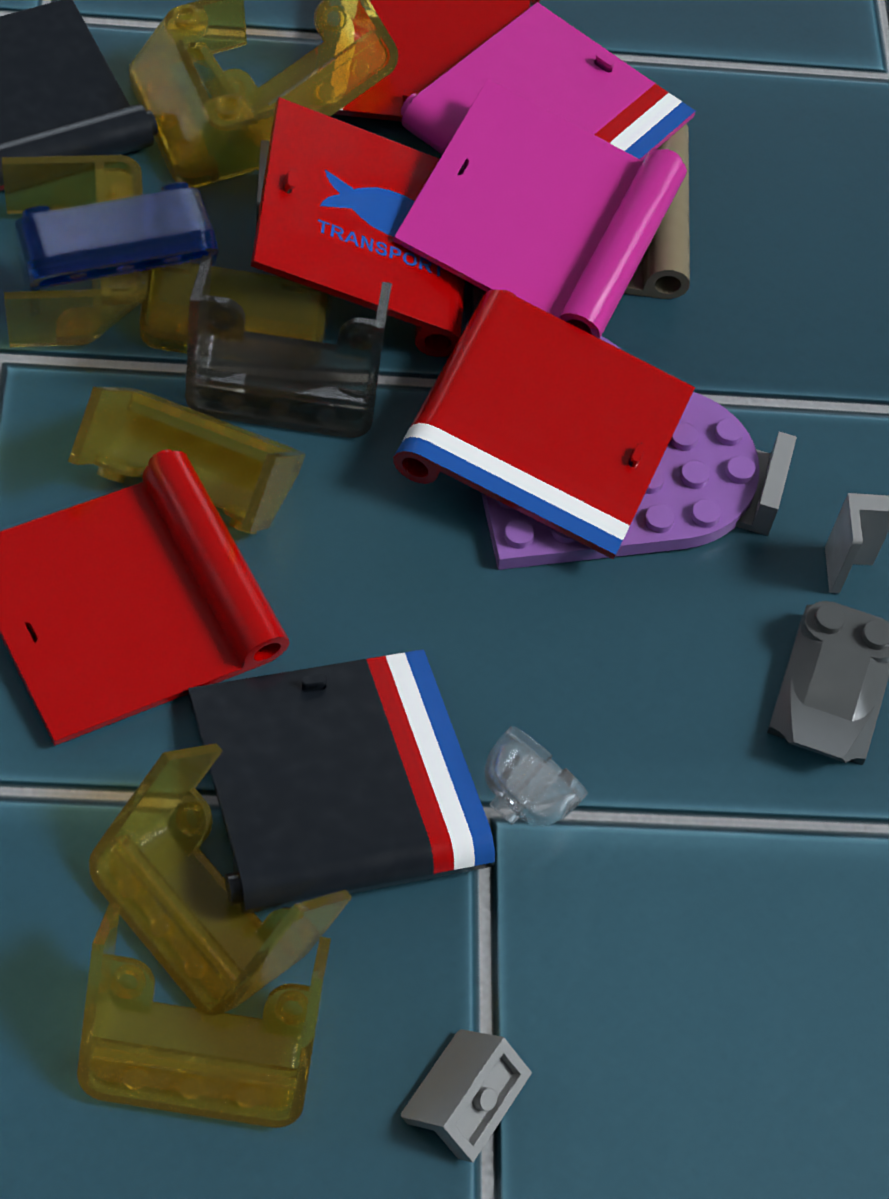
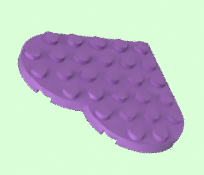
M600 337L601 340L619 348L616 344L609 341L605 337ZM692 393L615 557L687 549L708 544L735 528L736 522L750 508L759 482L758 454L753 440L745 427L726 408L701 394ZM630 458V460H629V462H628L630 466H631L632 463H633V462L631 461V458ZM481 493L498 570L608 558L588 546Z

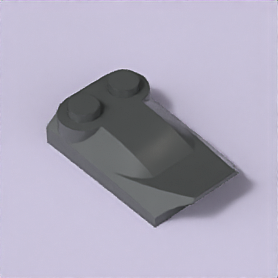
M821 601L806 605L767 733L784 738L789 744L844 763L851 761L863 765L867 757L889 678V622L883 618L835 602Z

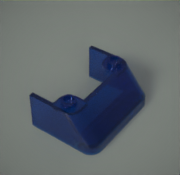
M186 182L168 184L162 187L161 192L52 211L49 206L31 207L22 212L23 217L14 223L15 242L30 312L40 311L41 288L197 261L201 282L209 281L219 252L215 231L200 191L195 188H189Z

